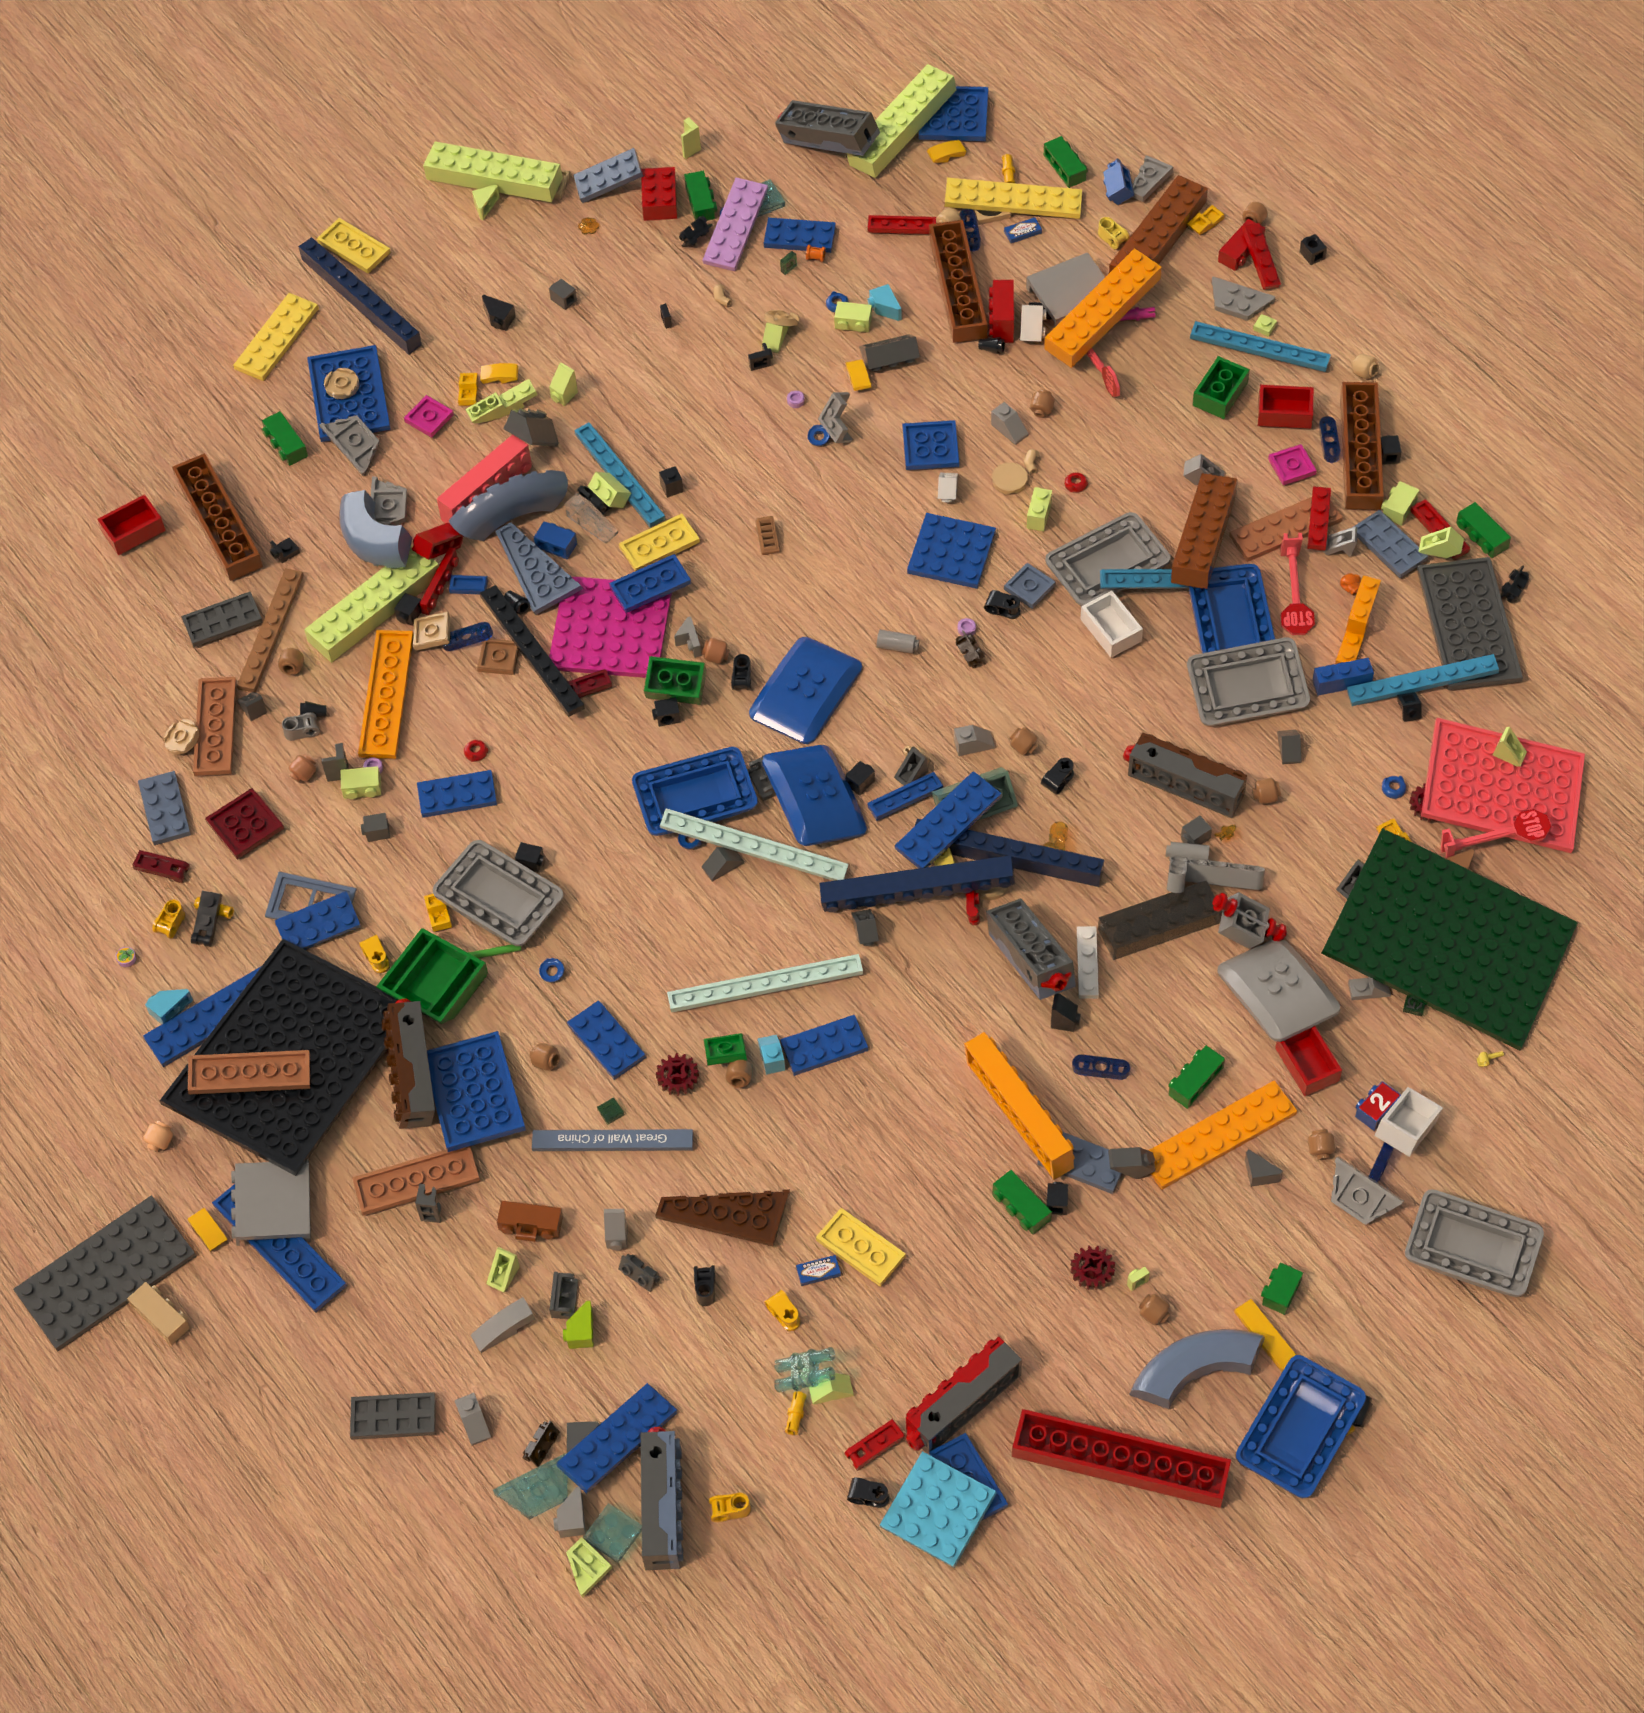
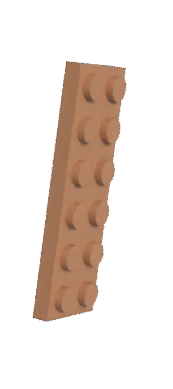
M1312 497L1230 531V538L1245 560L1249 562L1281 548L1284 533L1288 534V538H1297L1298 533H1302L1303 538L1307 537ZM1331 500L1328 527L1342 522L1343 519Z
M236 677L199 679L196 714L199 738L194 746V776L232 774Z
M309 1050L188 1056V1094L310 1089Z
M470 1146L451 1152L443 1150L352 1177L362 1216L415 1201L419 1184H425V1194L429 1196L432 1193L433 1187H435L438 1194L480 1181Z

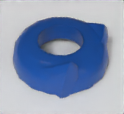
M833 291L826 300V307L831 312H835L837 304L832 302L834 299H841V302L849 301L847 296Z
M814 425L808 432V440L814 446L825 445L831 437L823 425ZM818 433L824 434V438L822 440H816L814 438L815 435Z
M1390 776L1383 780L1382 791L1387 797L1397 799L1405 794L1406 783L1403 776ZM1392 782H1396L1399 784L1400 788L1397 790H1393L1390 788L1389 784Z
M678 835V842L685 849H694L702 845L701 840L695 839L694 842L687 843L686 839L688 836Z
M547 958L539 968L541 978L549 983L560 980L565 971L562 962L555 958ZM550 967L558 969L554 976L547 974Z

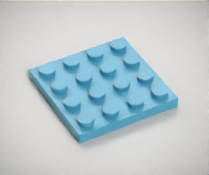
M922 1451L880 1523V1527L955 1568L997 1493L995 1490Z

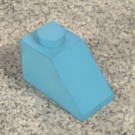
M889 284L869 290L867 301L869 305H872L876 314L897 321L902 320V309Z
M187 989L159 991L148 999L145 1006L148 1013L163 1024L177 1016L193 999L190 991Z
M777 1035L758 1038L757 1041L766 1075L785 1071L784 1056Z

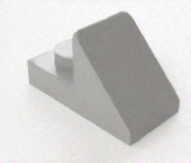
M1357 527L1328 535L1326 550H1323L1326 555H1330L1343 550L1351 557L1357 543Z
M691 616L687 617L674 636L675 646L687 644L688 650L693 652L694 658L702 656L701 646Z
M1373 978L1350 979L1348 981L1351 1000L1391 997L1390 988Z

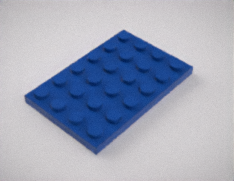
M376 345L307 357L321 442L330 441V439L320 428L319 424L333 423L335 420L347 419L356 415L372 433L391 430ZM338 368L353 370L359 379V389L354 395L345 399H335L329 396L324 386V380L328 373L337 371L336 369Z
M498 1031L427 1050L433 1098L448 1152L526 1131Z

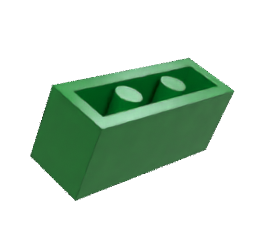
M1062 136L1044 143V157L1068 188L1086 181V173L1088 172L1086 165L1082 164L1077 153L1072 151L1070 144Z
M704 170L684 174L685 187L694 219L696 220L702 216L707 221L715 219V212L718 210L716 201H712L714 195L713 190L709 189V177L705 176Z
M281 411L262 420L264 427L262 432L266 438L269 437L271 439L272 447L278 449V454L282 461L286 460L288 465L291 466L308 457L304 443Z
M1476 502L1458 512L1457 526L1467 533L1470 539L1476 542L1485 554L1494 558L1509 548L1511 537Z
M1207 1045L1202 1050H1197L1190 1064L1186 1063L1181 1069V1074L1170 1081L1168 1096L1188 1109L1224 1068L1225 1058Z
M1012 1170L993 1183V1197L996 1201L1002 1202L1006 1206L1007 1212L1019 1220L1021 1227L1025 1231L1029 1230L1034 1235L1051 1221L1052 1211Z

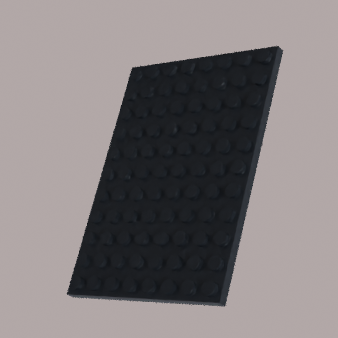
M282 939L194 1055L309 1050L310 1089L188 1094L187 1064L162 1096L160 1104L296 1176L387 1051L384 1046L386 1031L382 1030V1019H384V1011H387L388 1003H396L398 1000L359 977Z

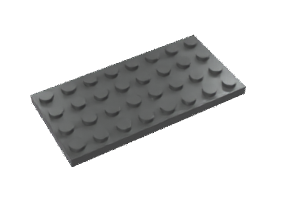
M1490 557L1418 565L1417 572L1441 665L1494 654L1499 667V673L1449 684L1447 685L1448 690L1522 682L1521 668Z
M151 1195L13 1290L58 1352L128 1304L127 1298L145 1282L152 1287L195 1258L196 1254Z

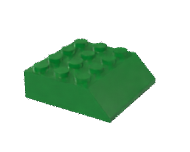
M421 928L376 987L397 1000L409 999L412 1002L420 1001L422 1014L442 1024L454 1019L486 978L488 970L486 962Z

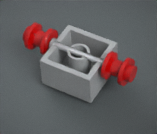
M1240 892L1229 898L1227 894L1221 893L1213 899V909L1217 912L1223 910L1218 933L1240 945L1251 949L1262 943L1264 936L1269 937L1271 935L1274 941H1281L1286 937V925L1282 923L1276 925L1275 919H1268L1270 908Z

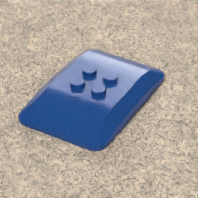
M1242 564L1217 567L1213 569L1207 589L1188 586L1202 653L1275 639L1262 576L1257 565Z
M801 637L791 647L759 693L749 710V716L753 721L802 744H811L816 740L861 673L862 664L859 660L809 637Z
M816 745L766 754L763 757V767L798 843L804 846H811L860 837L865 834L867 826L849 783L845 780V774L828 746Z
M728 747L640 771L632 777V785L647 830L654 836L674 833L660 828L666 808L709 822H717L750 811L758 803L742 753L737 747Z
M1293 1356L1288 1361L1236 1452L1237 1461L1244 1467L1299 1498L1310 1497L1366 1400L1364 1390L1304 1356Z

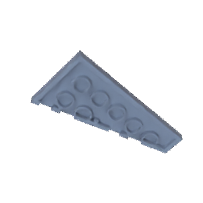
M511 522L496 530L497 536L535 615L583 589L578 582Z

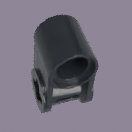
M997 590L990 591L984 605L986 612L1009 619L1019 617L1021 612L1019 607L1020 600L1017 596L1005 594Z
M739 654L734 658L731 678L732 690H735V688L751 690L750 658L745 654Z
M1069 758L1058 760L1043 776L1041 785L1054 794H1059L1074 776L1073 761Z
M715 1265L706 1268L694 1266L697 1302L702 1306H710L715 1300ZM702 1292H709L707 1295H701Z
M854 1477L851 1480L847 1500L858 1505L883 1508L889 1503L888 1489L882 1483Z

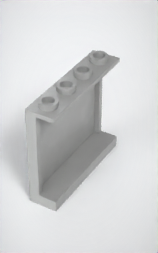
M1087 252L1027 276L1026 289L1029 293L1034 291L1053 319L1055 328L1105 276Z
M309 1160L306 1161L296 1176L270 1162L235 1164V1171H231V1181L235 1183V1189L231 1190L232 1202H235V1208H231L232 1220H235V1226H232L231 1232L232 1239L236 1238V1245L240 1246V1240L302 1237L306 1242H311Z

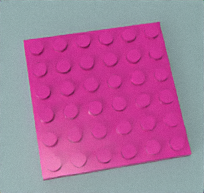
M572 577L583 589L559 603L549 658L559 671L594 673L606 669L608 675L646 678L649 656L661 657L672 593L625 613L609 585L610 582L615 580Z

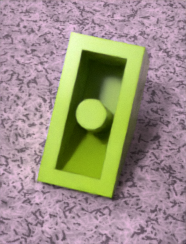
M586 1301L566 1321V1329H563V1341L567 1342L569 1349L594 1347L593 1308L591 1301Z

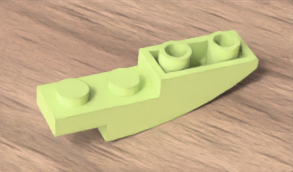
M528 379L499 396L496 392L468 407L466 411L473 423L492 421L509 415L511 410L524 408L523 403L538 394Z

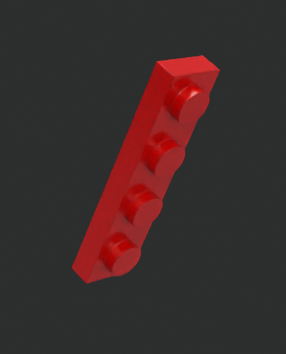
M868 215L867 229L868 233L929 234V224H936V217Z
M1260 223L1244 225L1242 230L1263 290L1278 288L1281 283Z
M1313 486L1307 549L1326 550L1331 488Z
M1426 499L1411 507L1410 512L1430 534L1451 527ZM1465 541L1463 542L1461 553L1452 556L1454 560L1470 552V547Z
M448 548L420 602L422 614L429 616L431 610H434L439 595L443 594L444 586L450 580L454 567H457L459 562L456 549Z

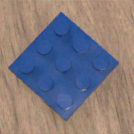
M955 420L902 423L906 470L959 467Z

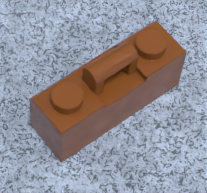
M501 1200L497 1226L498 1230L504 1234L516 1232V1240L536 1242L538 1235L550 1240L553 1237L559 1238L563 1213L562 1209L557 1207Z

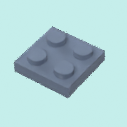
M1026 563L1004 585V590L1011 595L1017 596L1021 602L1033 609L1055 587L1056 582L1029 563Z

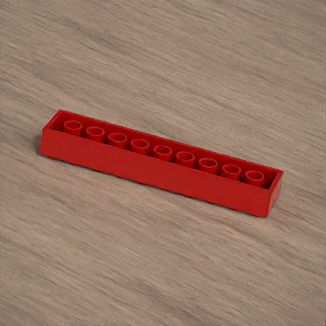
M1022 1409L1012 1447V1457L1218 1508H1221L1231 1464V1459Z

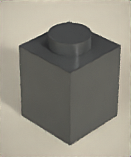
M563 279L553 283L549 288L550 299L564 310L577 301L576 289Z
M386 813L363 816L364 824H360L362 836L366 835L368 842L390 838Z
M1198 816L1182 827L1181 840L1183 843L1201 845L1211 839L1212 828L1201 816Z

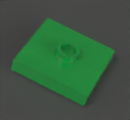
M743 1033L703 1039L708 1066L734 1062L736 1060H747Z

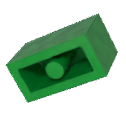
M1280 1262L1278 1268H1273L1269 1279L1272 1280L1270 1285H1265L1261 1293V1297H1264L1262 1305L1285 1315L1302 1281L1303 1272Z

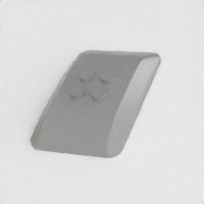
M1129 512L1049 552L1046 555L1045 562L1075 602L1083 606L1110 591L1116 594L1124 590L1101 589V569H1162L1169 564L1170 554L1139 515Z
M1289 637L1196 654L1187 661V669L1199 717L1206 726H1216L1302 709L1309 704L1310 696L1295 641Z
M482 840L472 841L433 886V894L441 902L514 946H522L527 943L562 901L564 895L560 887Z
M1284 939L1281 941L1270 940L1218 966V975L1266 1034L1274 1041H1284L1338 1015L1340 1012V1004L1298 952Z
M1432 1189L1426 1191L1423 1195L1405 1249V1256L1412 1263L1451 1278L1512 1297H1521L1527 1290L1544 1231L1536 1223Z

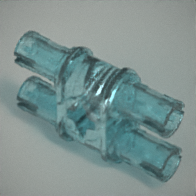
M832 1347L817 1351L809 1349L806 1352H795L790 1357L775 1360V1364L778 1365L774 1366L778 1373L791 1370L790 1377L775 1380L774 1383H779L774 1385L776 1391L779 1393L790 1389L800 1391L802 1388L817 1387L821 1382L834 1380L835 1376H830L835 1375L832 1367L819 1370V1363L835 1359V1356L831 1357V1355H835L834 1349Z

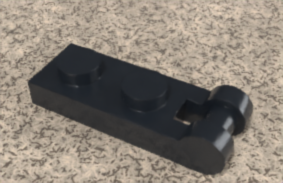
M202 890L194 931L191 935V944L202 943L204 946L211 947L222 894ZM202 930L207 931L205 936H201Z

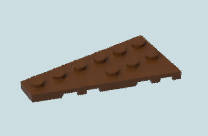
M790 1189L783 1190L782 1192H771L770 1190L764 1191V1193L737 1192L720 1193L716 1196L704 1194L699 1197H661L656 1212V1219L773 1247L790 1195Z

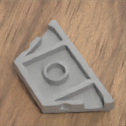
M1212 277L1211 284L1213 286L1215 311L1248 321L1256 313L1263 311L1266 305L1275 302V296Z
M357 415L347 419H338L333 423L319 424L329 439L357 471L364 476L380 444L377 437Z
M372 476L371 498L376 502V522L390 526L406 522L408 495L406 488L395 486L388 481L384 483L379 481L378 477Z
M1336 1157L1331 1202L1366 1225L1404 1203V1200L1341 1157Z

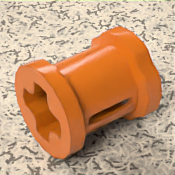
M808 245L806 260L816 259L824 262L826 247L818 248Z

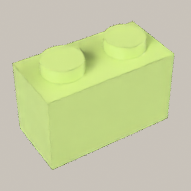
M837 302L834 316L835 329L869 332L872 319V305Z
M595 472L588 485L609 507L624 508L631 495V492L612 474L606 472Z
M1399 481L1396 487L1393 486L1389 499L1384 500L1381 507L1383 513L1392 522L1402 526L1410 513L1411 507L1418 500L1419 489Z
M1034 487L1027 513V529L1045 530L1052 504V490Z
M378 766L340 770L341 791L344 799L381 795V775Z

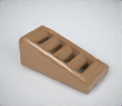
M773 516L756 518V529L761 554L779 553ZM774 544V546L764 547V545Z

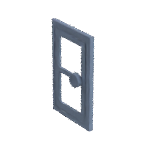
M278 872L265 917L277 920L293 913L279 910L286 884L312 889L308 906L313 905L317 891L335 895L347 891L351 903H353L357 888Z

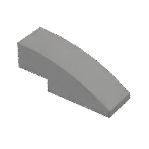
M524 1297L487 1320L471 1334V1337L480 1353L517 1334V1329L535 1319Z

